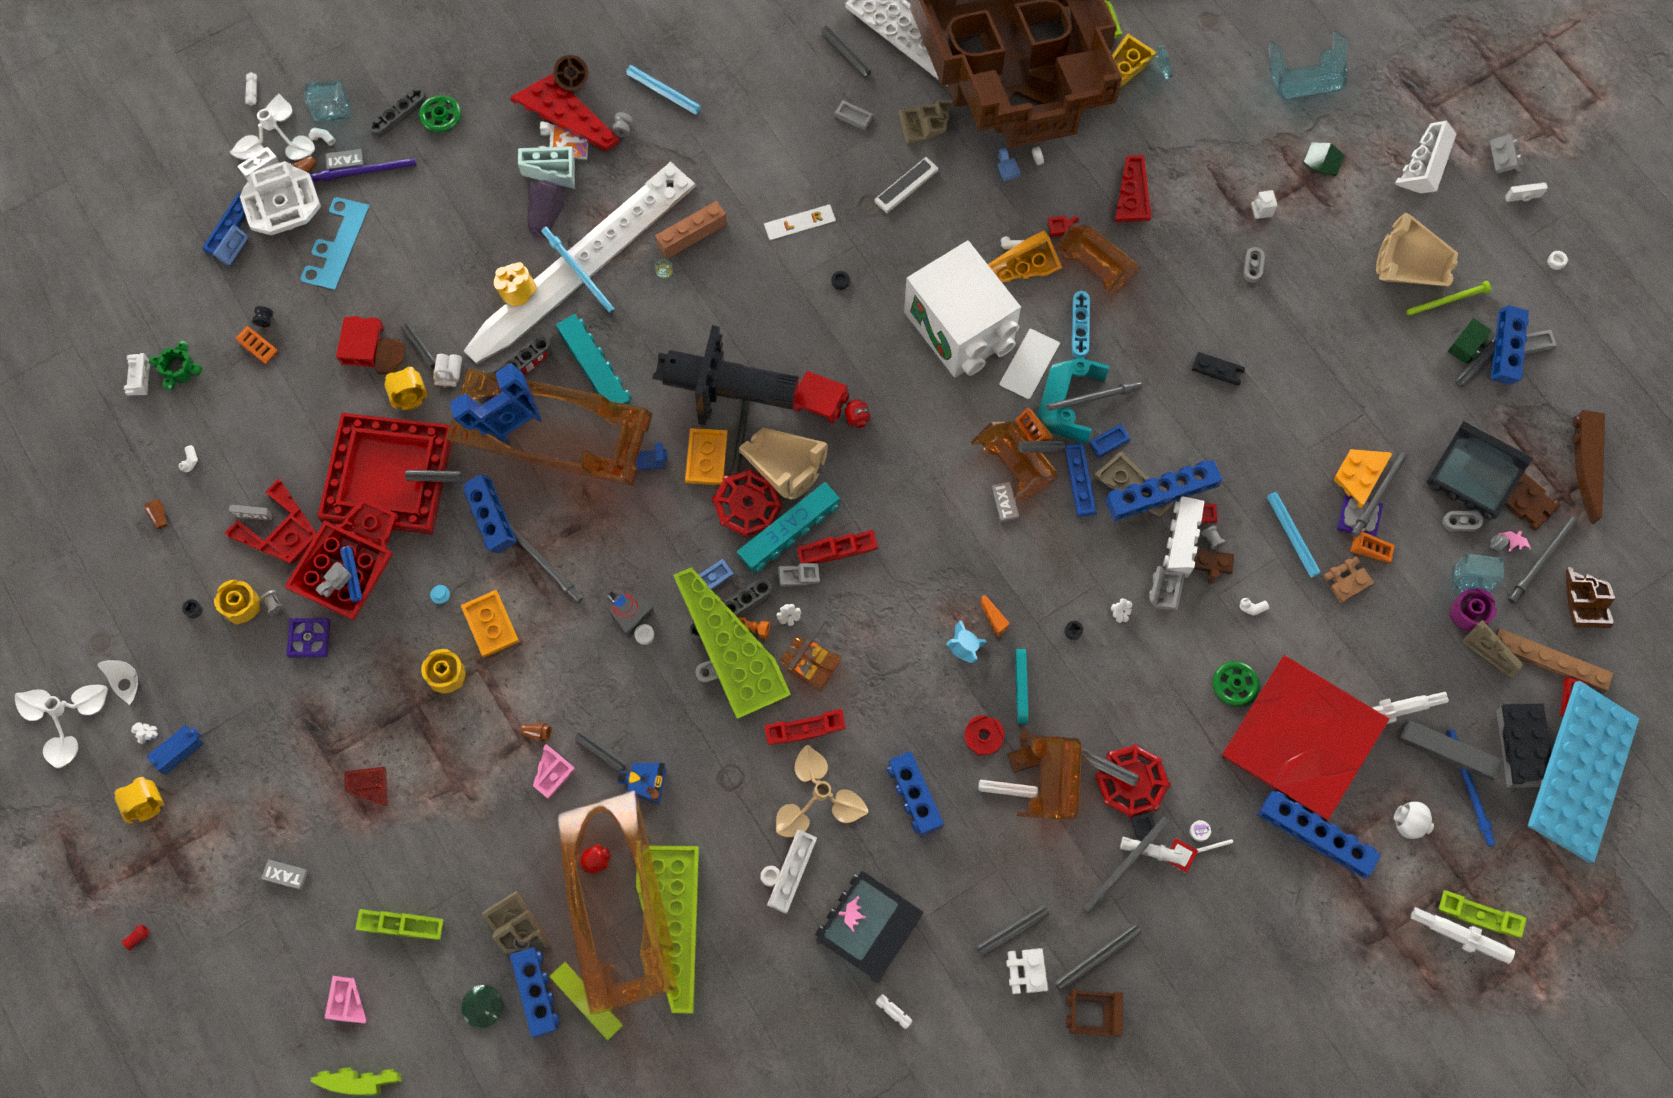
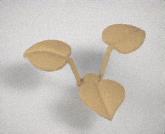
M806 745L797 756L794 769L800 781L808 782L812 780V783L816 784L813 789L814 797L802 811L795 804H786L781 807L776 816V833L783 837H795L797 830L805 832L809 827L810 820L804 813L815 800L824 801L829 797L831 802L835 803L832 807V814L842 823H851L868 814V809L864 801L853 791L840 790L837 792L835 800L831 793L830 784L825 781L815 780L822 779L826 775L828 765L820 753Z

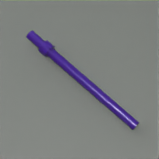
M412 158L335 171L324 170L322 173L310 174L312 181H331L332 178L415 166L416 160Z

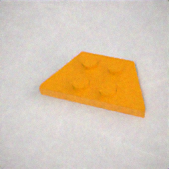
M1350 449L1335 475L1334 481L1344 489V492L1349 497L1353 496L1358 502L1357 506L1362 509L1392 453Z

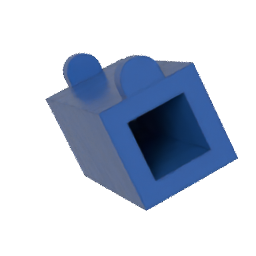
M184 725L146 757L159 772L166 775L204 744L200 740L202 735L195 727L191 729Z

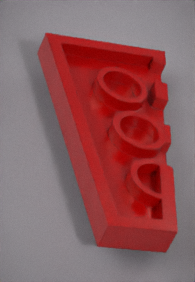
M1128 155L1124 165L1115 222L1150 221L1151 210L1144 155Z

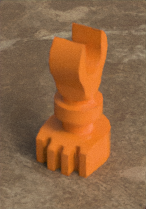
M744 617L738 618L741 622L745 623L749 631L752 633L758 632L760 639L767 640L770 622L761 621L758 624V622L753 621L752 623Z

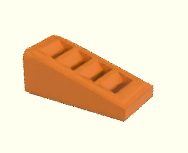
M246 326L235 338L240 346L265 365L278 353L275 347L249 326ZM267 348L270 349L264 356H261Z
M1029 407L1015 419L1029 441H1051L1053 439L1050 431Z
M1361 531L1358 537H1353L1350 551L1358 555L1391 563L1395 545ZM1383 548H1386L1385 555L1382 554Z
M984 595L981 597L980 604L995 636L998 638L1008 630L1010 623L987 596Z

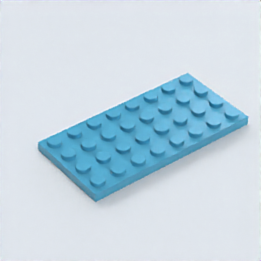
M1575 682L1528 827L1588 863H1594L1639 718L1583 682Z

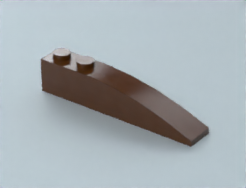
M1582 410L1573 419L1575 433L1572 438V444H1574L1575 469L1583 504L1590 522L1595 524L1602 518L1605 413Z

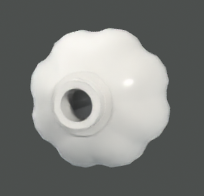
M1409 802L1403 806L1401 805L1394 814L1397 830L1405 838H1421L1426 833L1430 834L1434 828L1431 812L1421 802Z

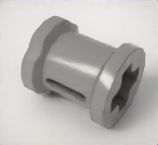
M1211 526L1201 533L1202 537H1205L1209 543L1211 551L1225 543V540L1221 539L1216 531V526Z
M275 590L268 591L260 597L261 602L265 603L270 616L277 615L285 608L278 600Z

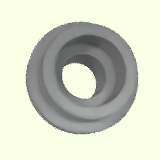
M1505 534L1495 535L1490 540V548L1496 551L1502 550L1509 542L1506 539L1507 536Z

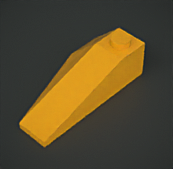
M1045 231L1027 238L987 264L1001 282H1009L1020 278L1028 279L1033 276H1047L1062 268L1052 242Z

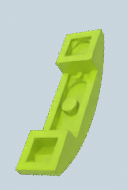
M1443 890L1439 911L1493 932L1522 938L1526 917L1508 911L1501 912L1466 900L1464 896Z

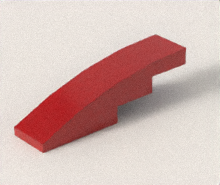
M873 529L856 535L851 533L838 538L829 537L797 547L800 564H819L879 549Z

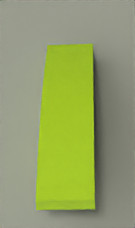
M359 909L355 930L440 940L443 919Z
M566 962L550 975V978L607 1040L623 1027L622 1023Z

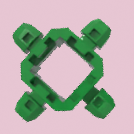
M179 341L175 349L167 348L163 350L161 356L150 357L149 364L157 368L163 376V388L172 391L176 382L184 384L189 381L191 375L198 376L202 373V367L199 364H195L189 356V345L185 341ZM177 358L183 361V369H179V372L175 371L173 373L168 371L170 367L169 362Z

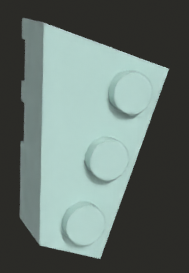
M572 147L518 148V166L522 176L575 189V157Z

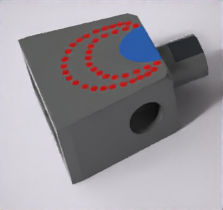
M615 590L611 591L607 596V599L612 603L608 608L610 615L627 638L635 632L639 625L645 623L655 613L650 604L628 590L622 596Z

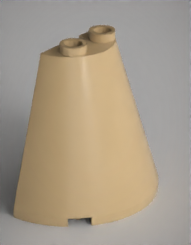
M1403 214L1394 223L1393 228L1395 229L1390 235H1386L1380 248L1376 263V273L1380 275L1379 279L1386 282L1449 287L1453 282L1451 270H1454L1458 263V252L1410 214Z
M762 428L752 436L751 442L746 441L739 447V453L754 466L781 496L792 500L806 493L818 478L819 473L817 471L820 464L824 465L828 444L818 440Z

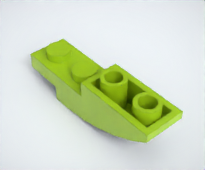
M348 1067L338 1069L339 1073L330 1074V1071L318 1072L316 1077H311V1082L322 1088L358 1096L381 1094V1085L402 1082L401 1073L394 1072V1069L381 1071L382 1075L373 1076V1073L360 1074L359 1078V1073Z

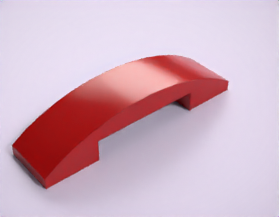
M842 709L824 712L820 716L787 723L782 721L764 725L768 745L809 740L846 729Z

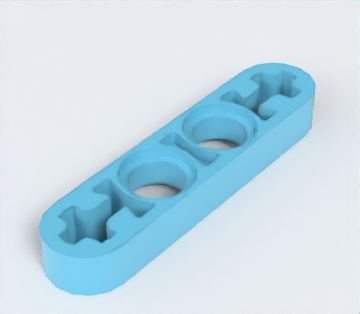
M1078 291L1074 294L1072 301V355L1075 358L1083 359L1088 355L1090 297L1085 291ZM1080 297H1081L1082 300H1083V305H1082V307H1079V306H1080V301H1079L1078 299H1079ZM1083 313L1086 318L1079 320L1076 318V314ZM1081 329L1085 331L1086 335L1080 337L1076 334V331ZM1079 342H1082V353L1078 350Z

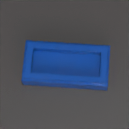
M1119 424L1090 440L1089 445L1097 457L1101 458L1128 443L1131 438L1123 426Z

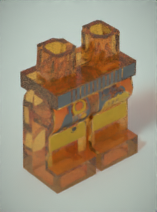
M796 636L791 643V647L798 650V652L794 656L786 651L781 658V662L788 667L789 672L821 692L830 675L833 674L841 662V656L826 650L808 637L805 640Z

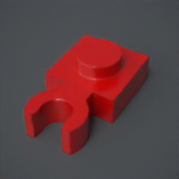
M1066 216L1049 217L1047 222L1050 237L1068 235L1069 230L1073 232L1080 231L1081 226L1073 224L1078 223L1079 217L1074 216L1070 220H1067Z

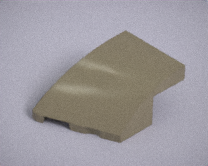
M937 100L935 104H919L917 108L900 109L898 114L906 143L925 141L945 133L953 101Z
M517 890L482 912L483 918L493 930L494 941L504 954L524 951L533 947H550V943L542 928Z

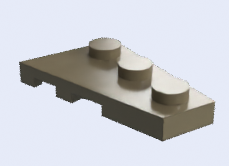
M1483 620L1462 640V643L1510 678L1523 665Z

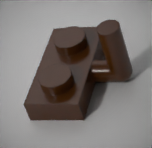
M1197 549L1194 558V569L1209 571L1208 581L1209 583H1215L1220 573L1232 574L1234 554Z
M1023 730L1019 736L1022 749L1007 754L1013 773L1051 762L1052 758L1046 742L1030 746L1027 740L1029 733L1027 730Z

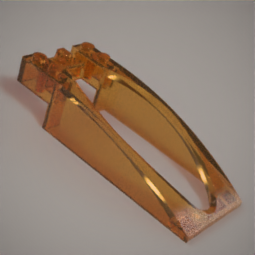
M467 368L459 396L466 393L473 400L487 396H497L503 391L499 388L496 374ZM526 380L533 396L553 398L578 405L599 415L612 425L621 427L613 459L596 456L588 450H583L580 462H569L521 452L489 434L483 435L480 434L479 430L466 429L452 418L446 439L448 441L544 467L633 486L638 470L635 466L638 454L640 453L644 433L649 430L653 414L643 407L612 402L600 394Z
M636 791L559 814L561 854L567 902L590 1014H601L677 991L668 952L674 951ZM601 812L610 814L623 832L637 866L643 895L644 920L640 955L645 976L617 985H612L609 972L610 969L616 968L615 965L602 963L596 956L577 872L578 854L583 834L591 818Z

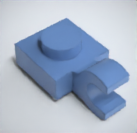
M1006 147L999 149L998 158L1000 163H998L997 167L1003 181L1020 177L1021 172L1015 158L1009 160Z

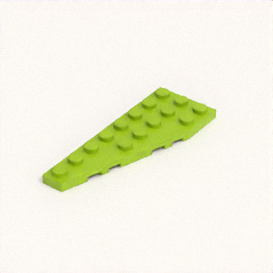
M691 567L674 574L673 577L736 719L790 696L791 693L775 658L769 654L736 615L707 586Z
M638 846L636 889L671 1011L673 1014H694L699 846Z

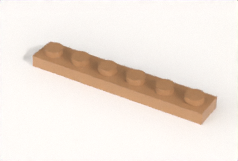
M1499 628L1496 635L1517 658L1567 678L1586 682L1588 686L1600 691H1608L1613 676L1612 672Z

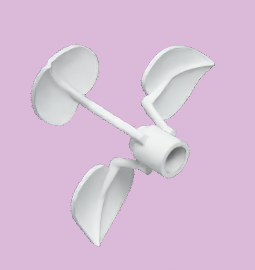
M278 94L265 109L260 110L257 114L260 124H258L260 138L258 139L254 135L245 136L237 142L230 153L236 158L248 160L264 149L261 145L263 142V128L266 130H273L275 128L289 144L285 149V153L291 160H302L310 156L315 151V146L305 136H297L291 142L277 126V121H285L292 114L291 105Z
M104 685L81 687L71 696L74 705L66 703V701L61 702L57 697L50 696L44 690L15 693L16 707L21 716L26 720L38 721L43 717L44 712H47L53 718L60 738L48 740L43 747V755L46 761L55 768H62L68 765L78 752L77 740L72 736L64 738L58 721V717L64 712V707L77 708L82 715L96 714L104 706L108 688Z

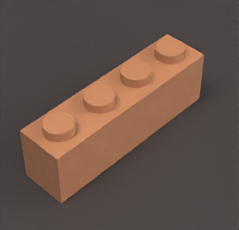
M715 201L655 235L657 247L664 257L668 259L726 226V213L719 203Z

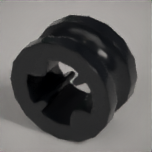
M194 599L187 600L182 606L183 613L192 619L199 617L203 610L201 604ZM193 605L195 608L194 612L191 613L189 610H191L190 606Z
M1070 621L1065 628V635L1071 640L1079 639L1083 633V626L1078 621ZM1072 626H1075V629L1078 628L1076 634L1070 633L1069 630H1071Z

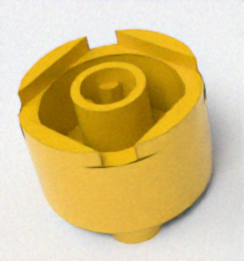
M518 262L496 270L494 286L503 301L509 303L510 306L523 305L529 301V297L532 294L534 296L536 293V283L522 263Z
M413 367L389 373L385 377V389L391 406L395 409L397 407H401L402 410L414 409L422 404L424 397L426 399L428 396L420 373L415 371Z
M229 580L223 583L217 590L216 598L214 597L216 609L228 621L234 624L250 621L261 609L258 594L244 581Z
M438 649L431 652L426 660L423 661L421 667L422 676L434 691L439 693H451L461 688L466 675L465 667L459 657L447 649Z
M139 777L132 784L121 787L114 792L115 802L123 820L129 824L133 823L132 820L137 819L140 822L146 821L161 811V805L164 807V802L155 783L151 780H146L145 777Z

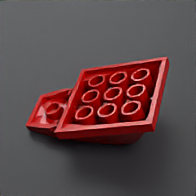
M362 498L346 515L345 521L342 524L334 525L324 520L286 583L285 588L355 621L393 556L392 551L386 548L393 531L396 513ZM346 546H350L352 549L362 594V600L352 602L350 599L347 582L340 591L334 589L329 597H326L324 594L320 595L316 591V588L321 583L327 581L324 576L336 562L344 567L340 550Z

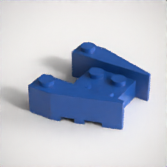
M512 363L496 372L499 388L503 392L483 405H479L464 393L450 402L454 420L466 429L479 430L480 434L493 435L497 440L505 443L510 442L508 437L510 432L532 418L542 422L537 402L523 373Z

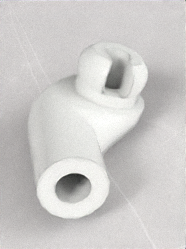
M312 128L310 130L309 138L316 141L318 137L323 138L329 146L336 142L335 138L327 130Z
M1003 237L1001 239V247L1005 250H1010L1024 240H1010L1009 237Z
M191 445L184 448L187 459L179 463V469L186 473L192 471L198 462L194 446Z
M1243 598L1240 601L1241 610L1253 616L1269 610L1267 601L1256 605L1251 603L1248 598Z

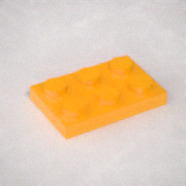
M690 428L685 483L721 485L725 471L727 430Z
M497 589L461 605L483 658L519 642Z

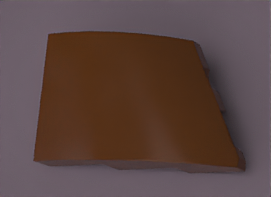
M1568 567L1566 570V590L1573 627L1611 628L1614 625V621L1609 607L1615 600L1611 584L1588 574L1584 576L1573 572V568Z

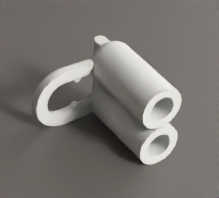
M437 354L433 375L434 385L443 386L444 388H447V386L456 387L461 371V356Z

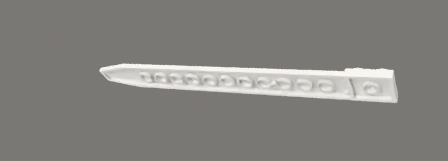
M668 163L648 180L645 186L567 252L586 275L591 278L695 188V183L673 163ZM668 183H673L674 187L667 188L666 186ZM562 256L534 279L537 287L534 296L532 294L529 297L527 303L520 306H510L509 303H506L484 322L464 350V353L472 361L479 364L511 347L584 284Z

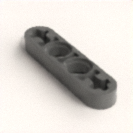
M420 87L412 88L369 122L368 128L370 133L374 137L383 136L426 101L424 90ZM402 104L409 105L405 110L400 109ZM390 114L395 115L393 120H387L386 117Z

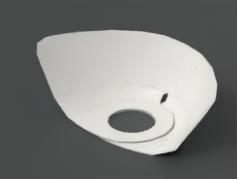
M119 660L99 662L98 667L107 677L114 692L130 705L135 697L139 682L135 669L130 664ZM122 679H128L131 683L130 688L126 691L118 688V684Z

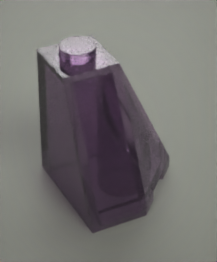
M540 180L539 183H530L527 224L533 236L546 239L541 230L547 227L551 231L564 208L565 201L560 185L547 180Z

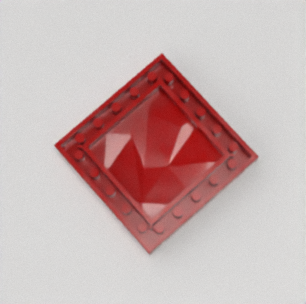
M341 413L318 511V519L321 522L325 520L329 523L342 524L345 521L346 515L364 498L396 513L393 530L433 535L444 482L405 480V472L407 470L446 471L454 435L453 426Z
M1283 655L1221 754V757L1274 790L1283 793L1293 802L1300 803L1309 812L1320 815L1322 820L1326 822L1331 817L1385 728L1389 718L1286 655Z

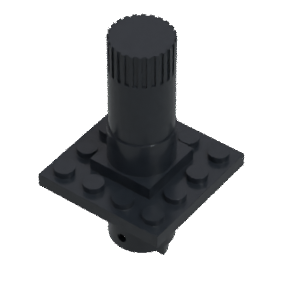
M712 325L704 356L669 350L667 354H658L657 369L653 373L652 379L662 381V384L666 386L695 391L698 424L706 425L707 419H710L712 415L711 402H717L718 396L793 410L799 376L725 361L722 342L723 334H720L719 326Z

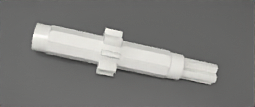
M1441 692L1391 703L1389 698L1381 700L1379 702L1380 706L1372 708L1388 717L1389 721L1387 724L1397 721L1396 717L1426 710L1431 706L1448 703L1449 700L1447 693Z
M1416 907L1411 913V919L1462 943V949L1470 953L1478 950L1508 964L1514 958L1515 950L1481 935L1482 930L1475 926L1467 929Z

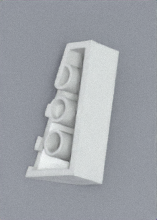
M1447 121L1431 123L1420 140V147L1414 150L1411 155L1413 159L1409 165H1405L1402 170L1404 172L1402 177L1396 180L1395 184L1397 186L1418 193L1437 191L1456 137L1455 131Z
M1182 496L1179 502H1175L1173 513H1176L1175 520L1172 519L1170 526L1173 534L1172 538L1169 537L1166 548L1169 549V554L1165 555L1163 566L1166 567L1165 571L1183 572L1185 578H1188L1194 569V558L1197 553V547L1194 544H1197L1200 529L1197 528L1201 524L1204 501Z

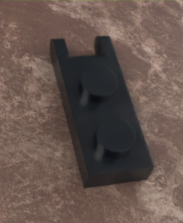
M1198 352L1191 371L1234 385H1240L1241 380L1235 378L1236 371L1244 373L1245 367Z

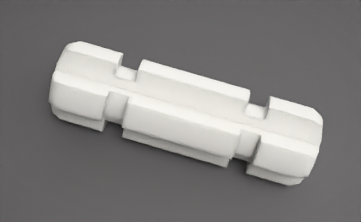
M250 72L246 75L245 103L253 106L256 104L257 75Z
M880 995L876 1000V1004L881 1009L884 1008V1011L896 1022L899 1021L903 1028H908L912 1023V1019L907 1015L905 1016L904 1012L894 1003L889 1002L887 997Z

